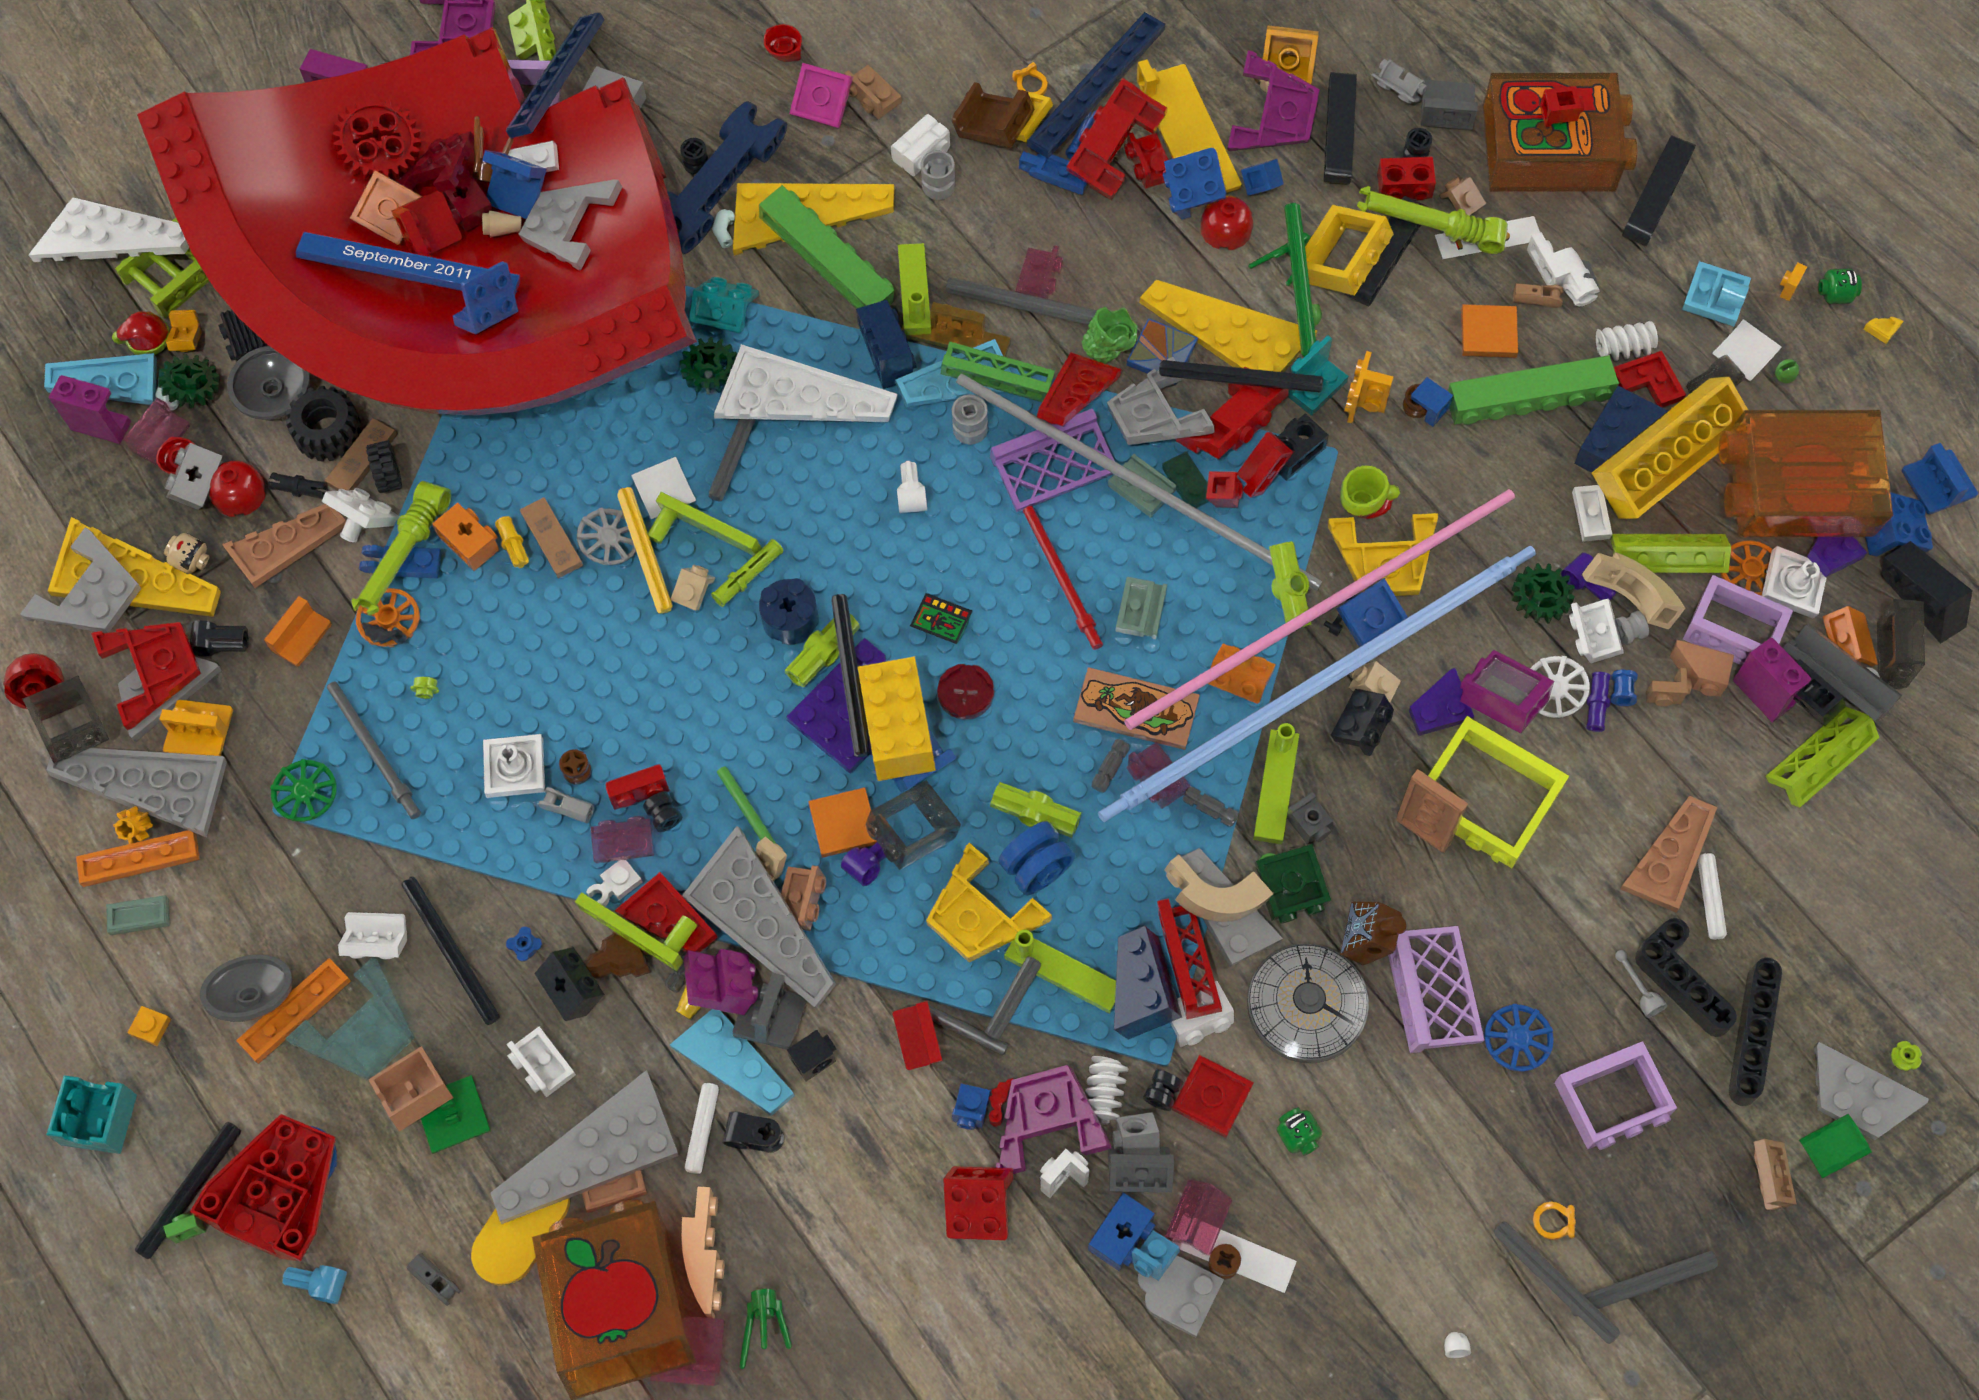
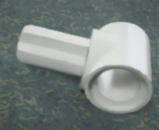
M906 461L900 466L902 484L897 488L899 513L927 511L925 486L918 482L917 465L915 462Z

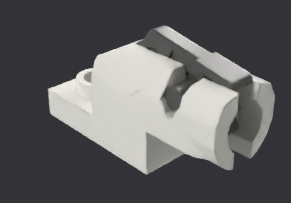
M1542 232L1531 235L1527 251L1546 285L1562 286L1565 293L1573 300L1575 306L1578 307L1595 301L1598 297V292H1600V287L1590 262L1581 260L1572 247L1553 253L1552 244L1550 241H1546Z

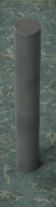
M929 1006L932 1021L1003 1056L1005 1055L1009 1047L1008 1044L993 1039L986 1033Z

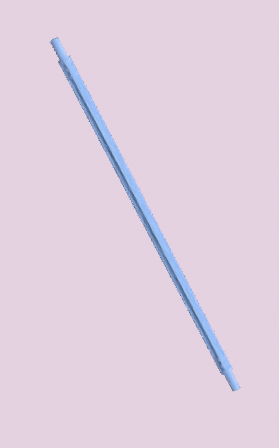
M1528 546L1514 556H1507L1124 792L1120 795L1119 800L1098 812L1099 818L1106 822L1123 810H1131L1510 575L1516 571L1517 566L1536 555L1535 549L1532 546Z

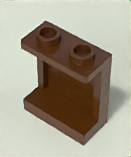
M974 82L970 90L965 94L962 103L954 112L951 121L959 138L1012 148L1035 109L1028 91L1018 90L1014 98L984 93L980 83Z

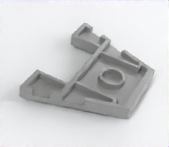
M609 180L540 192L539 198L529 213L519 236L531 246L545 253L549 252L555 255L558 260L562 262L567 261L574 268L581 270L591 250L586 243L570 242L588 204L613 206L622 189V185L619 180Z
M1174 357L1167 359L1169 361H1175ZM1153 369L1146 374L1147 379L1137 386L1133 383L1107 402L1108 410L1128 445L1206 435L1215 432L1214 425L1205 409L1179 419L1176 418L1160 389L1184 379L1161 376L1159 370Z
M85 527L71 545V549L92 561V563L60 606L35 594L20 613L24 620L34 622V620L44 621L50 625L57 626L58 624L72 626L75 629L109 633L141 590L139 584L94 534Z

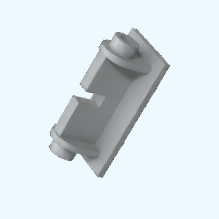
M1384 59L1380 63V73H1372L1371 76L1378 79L1377 84L1387 90L1392 88L1399 93L1398 97L1404 102L1411 104L1412 102L1422 101L1418 94L1422 95L1426 91L1425 81L1411 72H1408L1403 80L1401 76L1405 69L1391 59L1388 61Z

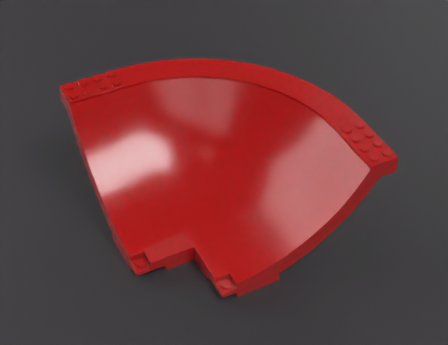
M493 27L470 38L463 34L418 53L340 76L258 90L186 93L184 91L137 114L174 215L192 254L212 286L238 318L271 348L303 370L341 389L391 406L432 414L474 416L516 412L556 403L591 390L697 342L684 311L686 302L685 272L677 227L663 180L667 176L640 108L635 104L626 79L623 77L601 88L596 85L548 107L534 131L530 134L513 138L514 141L511 145V149L550 141H554L557 144L559 170L545 173L541 192L609 180H619L622 185V189L613 206L588 204L570 242L586 243L591 250L581 270L574 268L567 261L562 262L558 260L555 255L549 252L545 253L524 242L519 236L520 232L491 238L490 235H483V223L466 232L460 223L457 224L462 239L429 254L432 258L487 269L503 261L508 264L510 273L520 275V283L515 294L518 312L477 334L457 327L454 324L453 315L466 307L461 290L296 257V249L303 233L307 232L410 253L404 239L400 245H397L350 219L372 175H368L366 180H363V172L359 171L356 175H352L353 166L343 167L345 159H337V152L339 150L333 149V142L335 140L332 139V132L336 131L334 129V122H340L338 114H346V105L355 109V100L364 105L366 97L370 99L371 103H375L377 96H379L381 104H385L388 99H391V107L394 108L400 103L401 113L410 111L408 120L416 119V126L414 128L420 129V136L417 138L421 139V147H417L420 150L419 157H414L415 163L424 155L429 145L436 139L441 138L443 140L455 133L460 135L470 131L474 135V118L476 116L480 118V126L483 127V156L485 150L503 151L510 138L506 132L507 127L526 99L518 79L513 76L497 32ZM383 122L380 124L385 128L393 127V125L389 122ZM357 126L354 128L357 132H364L367 130L363 126ZM394 146L387 148V150L392 153L400 151L397 147ZM474 148L469 159H463L462 164H465L472 176ZM362 151L360 153L364 157L373 155L370 151ZM399 170L398 179L392 174H389L388 177L397 182L405 173ZM436 179L418 183L412 191L421 196L429 194L436 190V187L433 185ZM475 180L483 193L487 195L490 182ZM492 207V211L517 216L506 211L497 209L495 207ZM521 217V229H522V227H523V225H524V223H525V221H526V219H525V218H522V217Z

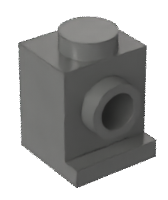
M1313 792L1288 809V821L1307 845L1314 840L1320 842L1331 833L1333 820L1316 800ZM1313 815L1316 821H1311L1308 817Z

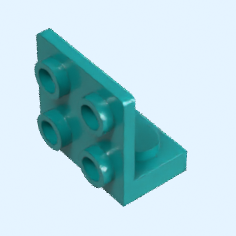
M711 277V279H708L693 290L689 321L741 333L744 330L747 305L759 296V290L752 289V285L747 283H737L735 285L727 283V280L724 278Z
M1329 335L1322 341L1317 340L1309 349V353L1303 359L1301 357L1298 358L1290 369L1295 374L1323 377V388L1319 393L1288 390L1287 397L1311 416L1348 382L1349 376L1328 360L1332 344V338Z

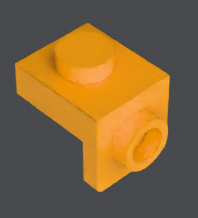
M196 310L170 311L169 319L172 328L166 340L168 351L188 352L195 350L202 334Z

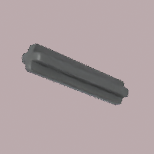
M1030 956L1026 957L985 1030L988 1036L996 1040L1002 1036L1041 967V963Z

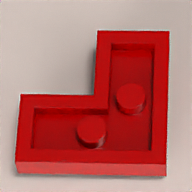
M1662 351L1614 367L1619 383L1618 386L1630 392L1647 387L1656 404L1662 408L1680 402L1686 397L1685 391Z

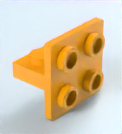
M1366 351L1364 360L1358 359L1355 376L1350 385L1344 412L1349 413L1348 423H1353L1357 406L1369 412H1385L1394 376L1368 370L1372 354L1370 351Z
M177 700L173 710L162 709L159 720L168 730L163 752L221 756L233 713L232 707Z

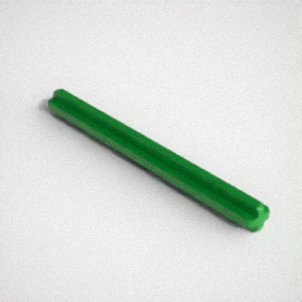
M1290 203L1285 205L1284 211L1301 355L1305 357L1309 353L1311 346L1316 342L1301 209L1299 204Z

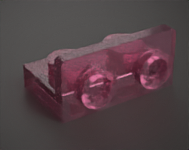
M1054 245L1052 252L1028 247L1015 292L1048 299L1049 294H1054L1057 281L1054 279L1055 272L1060 273L1063 263V257L1059 256V246Z
M1155 742L1139 754L1135 752L1130 753L1127 769L1134 780L1142 782L1173 762L1159 744ZM1182 777L1150 797L1149 800L1152 803L1157 802L1161 809L1183 796L1191 786Z
M637 816L628 818L627 822L616 823L615 821L607 820L599 822L598 826L590 827L595 864L654 856L653 826L650 819Z

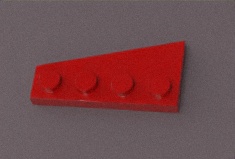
M1070 352L1041 403L1037 418L1045 420L1050 424L1064 426L1118 380L1122 369Z

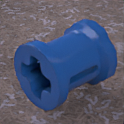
M1624 669L1613 672L1611 680L1614 682V693L1611 695V702L1617 706H1632L1637 703V696L1634 694V683L1638 679L1636 672Z

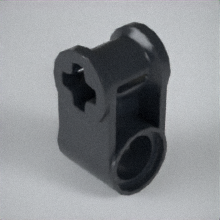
M729 1112L722 1143L736 1149H751L774 1153L783 1146L784 1134L779 1124L771 1118L752 1116L742 1112ZM770 1131H773L775 1136H769L768 1140H765L763 1135H768Z

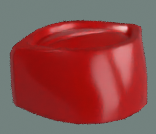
M776 25L766 29L764 46L768 53L779 61H799L801 59L802 36L791 25Z
M170 437L157 451L156 462L158 466L169 475L170 473L175 474L178 464L174 462L179 449H185L189 443H194L186 438ZM190 470L186 473L189 475V478L192 476L194 471Z

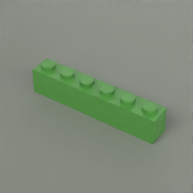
M781 185L759 204V218L856 309L886 299L889 305L893 303L894 287L891 282L886 278H881L868 261H863L858 257L855 249L849 243L842 242L831 226H825L813 209H807L795 192L788 191Z
M1610 355L1452 382L1448 388V392L1453 395L1450 412L1454 425L1461 423L1469 425L1478 420H1498L1507 415H1526L1531 411L1542 409L1550 411L1559 406H1578L1584 402L1594 400L1599 402L1606 401L1611 398L1619 383Z

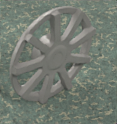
M602 507L582 518L577 530V542L583 554L590 560L602 565H617L629 560L636 553L633 540L621 536V534L629 531L628 526L617 529L621 518L625 520L621 509L619 511L603 509ZM605 515L616 516L612 525L608 524ZM600 516L603 526L600 527L592 522L591 519ZM585 525H588L596 530L597 533L582 534ZM597 539V542L586 550L582 540ZM619 542L627 543L634 547L627 555L619 545ZM599 547L605 549L604 560L598 559L591 554ZM615 548L620 554L621 559L609 561V552Z

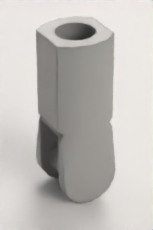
M547 787L545 789L546 795L543 801H539V807L584 823H589L594 813L593 804L568 796ZM557 799L562 800L560 806L554 805Z

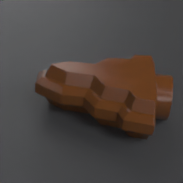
M614 931L612 935L602 940L600 950L590 954L584 961L594 978H602L609 974L620 978L632 974L637 978L651 972L645 957L649 954Z

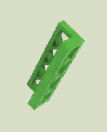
M949 342L941 365L942 375L957 379L962 373L985 387L1043 402L1055 373V370ZM953 351L964 354L967 360L953 357ZM982 360L991 361L994 368L979 364L978 362ZM1009 367L1017 368L1020 375L1004 370ZM1038 374L1046 376L1047 380L1044 382L1030 377Z

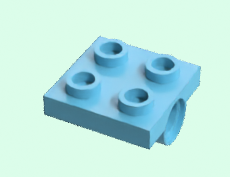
M1699 261L1682 310L1734 327L1746 298L1751 278Z

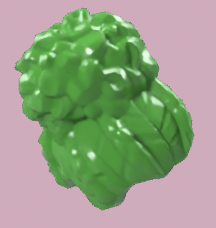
M1107 307L1099 308L1088 325L1087 333L1083 336L1082 346L1087 356L1106 364L1117 358L1121 351L1134 347L1138 339V326L1133 322L1125 308H1120L1117 311H1110Z

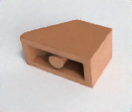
M1677 640L1671 650L1670 658L1678 669L1680 667L1687 668V677H1690L1692 682L1691 688L1700 691L1706 696L1721 697L1728 686L1734 655Z

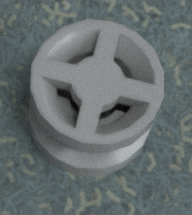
M1640 611L1632 612L1627 618L1622 616L1615 619L1623 644H1630L1635 638L1643 639L1648 637L1649 627L1644 615Z

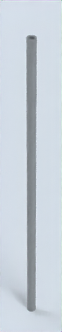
M961 373L957 378L956 383L1273 565L1268 549L1042 419L1037 418V416ZM1299 568L1307 576L1309 587L1317 591L1323 581Z

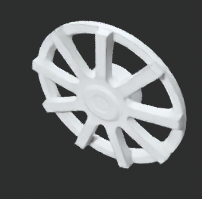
M1567 656L1542 658L1530 669L1536 671L1543 666L1548 678L1555 681L1549 700L1553 699L1556 701L1557 713L1544 711L1543 707L1539 712L1540 714L1552 718L1566 717L1575 713L1584 705L1589 695L1590 684L1582 666L1567 658ZM1560 662L1556 675L1552 673L1548 663ZM1565 664L1576 669L1566 677H1563ZM1579 674L1584 681V685L1569 684V681ZM1581 690L1584 691L1580 702H1578L1568 691ZM1564 697L1575 706L1566 712H1562L1561 699Z

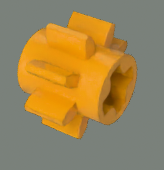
M134 806L116 814L120 820L113 824V827H115L119 839L128 840V843L132 844L149 837L146 831L153 827V824H151L148 812H140L137 806Z

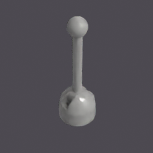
M1618 950L1615 958L1623 963L1643 995L1640 999V1007L1646 1018L1653 1017L1666 1009L1668 1005L1663 997L1658 993L1647 991L1627 960V953L1624 950Z

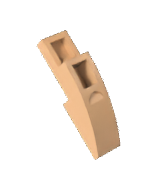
M698 1187L695 1218L682 1217V1252L689 1283L696 1300L708 1319H715V1311H720L722 1292L717 1291L718 1279H723L725 1262L720 1260L717 1250H708L709 1247L714 1246L715 1228L710 1227L711 1216L717 1215L718 1197H713L710 1187Z

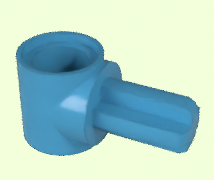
M320 1265L314 1271L288 1267L283 1274V1284L308 1290L310 1297L313 1299L338 1304L347 1272Z

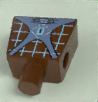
M1351 902L1340 955L1361 965H1367L1394 953L1398 935L1406 930V921L1402 917L1401 912L1380 902Z

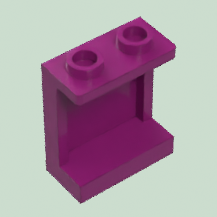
M61 375L48 397L70 430L121 444L132 422L126 415L108 411L106 403L111 395V391L106 387Z
M1769 638L1750 652L1733 679V682L1772 723L1795 706L1797 702L1793 698L1799 690L1811 681V677L1774 638Z

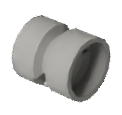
M931 151L922 158L920 163L922 190L931 199H946L952 195L956 187L954 159L945 151Z
M972 394L963 395L953 403V434L961 443L968 445L977 444L987 435V405L979 396Z

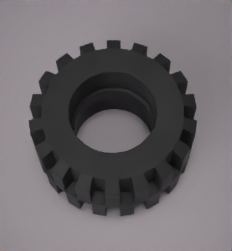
M319 386L317 390H314L312 387L307 389L308 392L306 394L301 392L297 395L299 399L297 401L292 400L290 403L292 409H287L286 416L288 419L285 420L288 431L302 454L305 453L308 458L313 459L315 457L317 461L321 462L324 461V458H328L329 461H334L336 456L342 458L359 437V433H362L361 420L349 397L347 398L346 393L342 390L338 392L335 387L331 386L329 389H326L325 386ZM336 418L329 427L313 430L314 425L320 420Z

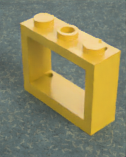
M1332 205L1305 246L1309 285L1355 296L1394 235L1387 217ZM1346 228L1368 233L1345 270L1323 266V263Z

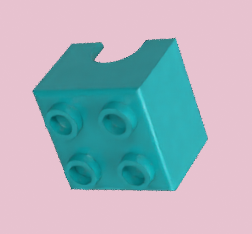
M64 1075L46 1135L61 1146L121 1154L137 1094L122 1083L106 1081L105 1085L87 1082L80 1077Z

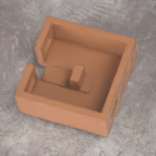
M422 1046L368 1079L389 1118L399 1132L453 1098Z

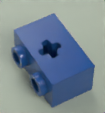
M1123 1192L1090 1241L1088 1251L1118 1271L1121 1270L1124 1264L1129 1267L1132 1263V1252L1141 1238L1146 1241L1156 1226L1152 1223L1155 1213ZM1125 1228L1130 1230L1129 1237L1118 1238L1119 1231H1123Z

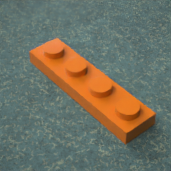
M189 830L76 856L79 884L82 887L200 860L197 835Z
M328 958L294 988L280 1006L263 1016L236 1041L259 1064L347 986L351 980Z

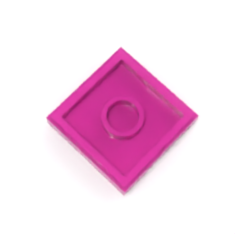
M802 63L789 114L840 128L853 77Z

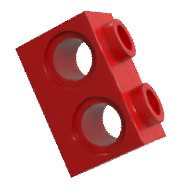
M1433 157L1380 158L1377 171L1379 193L1402 199L1404 196L1416 200L1431 199L1436 185Z

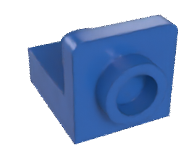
M960 1084L955 1109L952 1112V1121L957 1122L958 1127L967 1130H974L975 1127L982 1128L991 1091Z

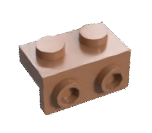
M812 865L811 870L788 866L781 892L799 925L806 931H811L812 923L818 919L819 905L817 903L819 895L824 893L826 887V877L819 866Z

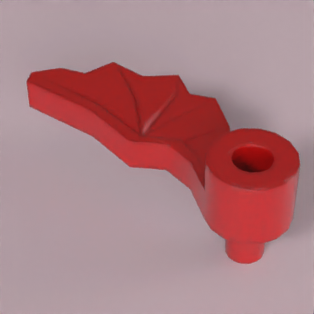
M1013 1078L1008 1079L1006 1082H999L997 1088L992 1089V1096L989 1097L993 1109L989 1113V1122L992 1126L996 1127L1002 1124L1001 1108L1007 1102Z

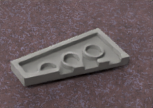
M1200 848L1182 856L1197 876L1208 885L1218 888L1234 886ZM1257 910L1244 918L1234 921L1220 922L1203 918L1229 967L1281 942L1283 939Z

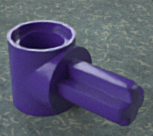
M1581 553L1561 571L1562 577L1570 576L1568 585H1574L1575 590L1587 588L1600 600L1609 599L1610 601L1616 594V591L1587 582L1584 579L1582 573L1594 559L1587 553Z
M885 836L869 849L865 847L861 850L857 847L853 848L842 859L841 868L862 886H868L877 878L880 872V862L896 850L897 845L890 836Z

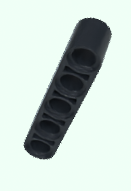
M1330 72L1324 182L1351 183L1357 74Z
M1673 135L1670 136L1625 226L1622 237L1644 246L1648 245L1694 152L1695 144Z
M1407 196L1402 198V200L1426 206ZM1391 216L1388 222L1394 235L1390 239V243L1381 253L1377 264L1373 266L1355 296L1346 293L1344 295L1369 307L1421 227L1420 224Z
M1765 957L1760 959L1747 975L1729 1084V1096L1739 1106L1751 1105L1764 1090L1782 978V968L1772 958ZM1759 970L1766 971L1770 976V980L1763 979L1759 974ZM1754 998L1763 1000L1766 1008L1758 1007ZM1749 1026L1758 1028L1761 1032V1037L1753 1035ZM1745 1054L1753 1056L1757 1066L1750 1065L1745 1059ZM1740 1083L1747 1084L1752 1090V1095L1744 1093L1740 1088Z

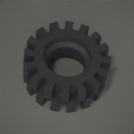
M386 440L367 445V458L378 492L381 494L401 489L400 471L390 441Z

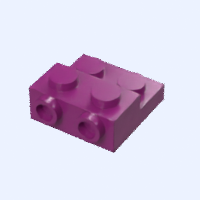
M720 949L716 956L689 950L684 956L689 1005L745 1015L751 1004L756 1002L758 988L752 986L755 964L749 963L748 954Z

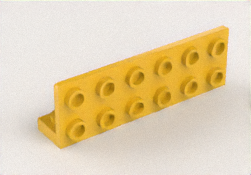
M1148 59L1138 62L1137 83L1140 90L1167 107V114L1158 126V129L1172 159L1204 149L1214 148L1218 155L1226 193L1240 189L1241 181L1186 65L1181 64L1157 72L1155 68H1151Z

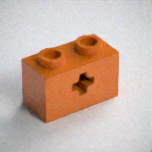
M456 503L433 522L432 525L438 537L475 571L499 551L495 541L498 537L488 525L483 527L478 522L479 518L472 509L468 507L465 510L459 503Z

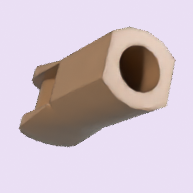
M1515 283L1513 302L1559 308L1563 305V300L1560 298V295L1563 294V287L1560 285L1540 286Z

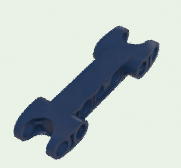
M749 101L744 102L723 123L719 137L724 142L679 195L671 191L667 192L676 227L680 230L678 237L682 254H687L693 250L709 233L714 223V217L709 214L710 211L753 159L756 158L765 163L776 152L785 137L787 122L777 118L764 126L754 125L753 121L757 113V106Z

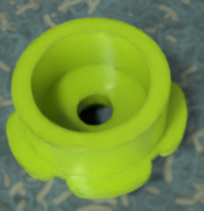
M430 677L414 678V685L410 686V690L416 692L415 696L422 699H431L433 694L439 693L437 680Z
M1901 1041L1897 1043V1047L1892 1049V1062L1897 1068L1908 1071L1910 1069L1915 1070L1921 1065L1922 1060L1920 1057L1922 1052L1917 1045H1911L1908 1041ZM1905 1053H1908L1910 1058H1906Z

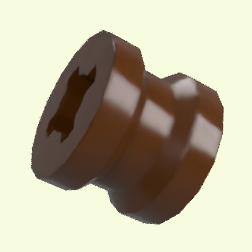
M1420 384L1411 385L1407 389L1403 401L1404 412L1412 418H1421L1427 413L1425 408L1415 404L1411 399L1412 393Z
M572 749L566 751L559 760V767L565 780L574 785L582 784L590 778L592 768L584 752Z
M1230 1244L1218 1245L1210 1254L1209 1270L1224 1280L1231 1279L1239 1270L1241 1256L1236 1247Z

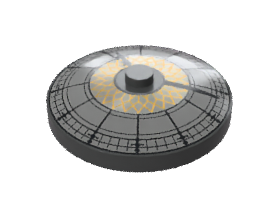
M1296 944L1274 952L1257 968L1248 990L1247 1010L1255 1033L1274 1053L1295 1062L1320 1063L1340 1056L1357 1041L1367 1020L1369 999L1363 978L1347 958L1321 945Z

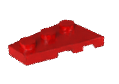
M661 872L615 910L617 915L663 940H666L682 915L688 917L697 924V927L681 948L685 952L689 950L700 953L718 938L716 933Z

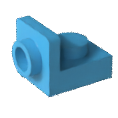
M1153 1230L1141 1248L1133 1250L1132 1263L1135 1270L1142 1276L1147 1278L1152 1276L1159 1281L1180 1252L1178 1245Z

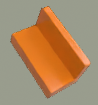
M298 596L264 641L273 653L298 667L331 627L332 623L327 618L313 611L307 600Z
M1847 606L1823 616L1828 639L1858 662H1863L1872 667L1878 665L1864 613Z

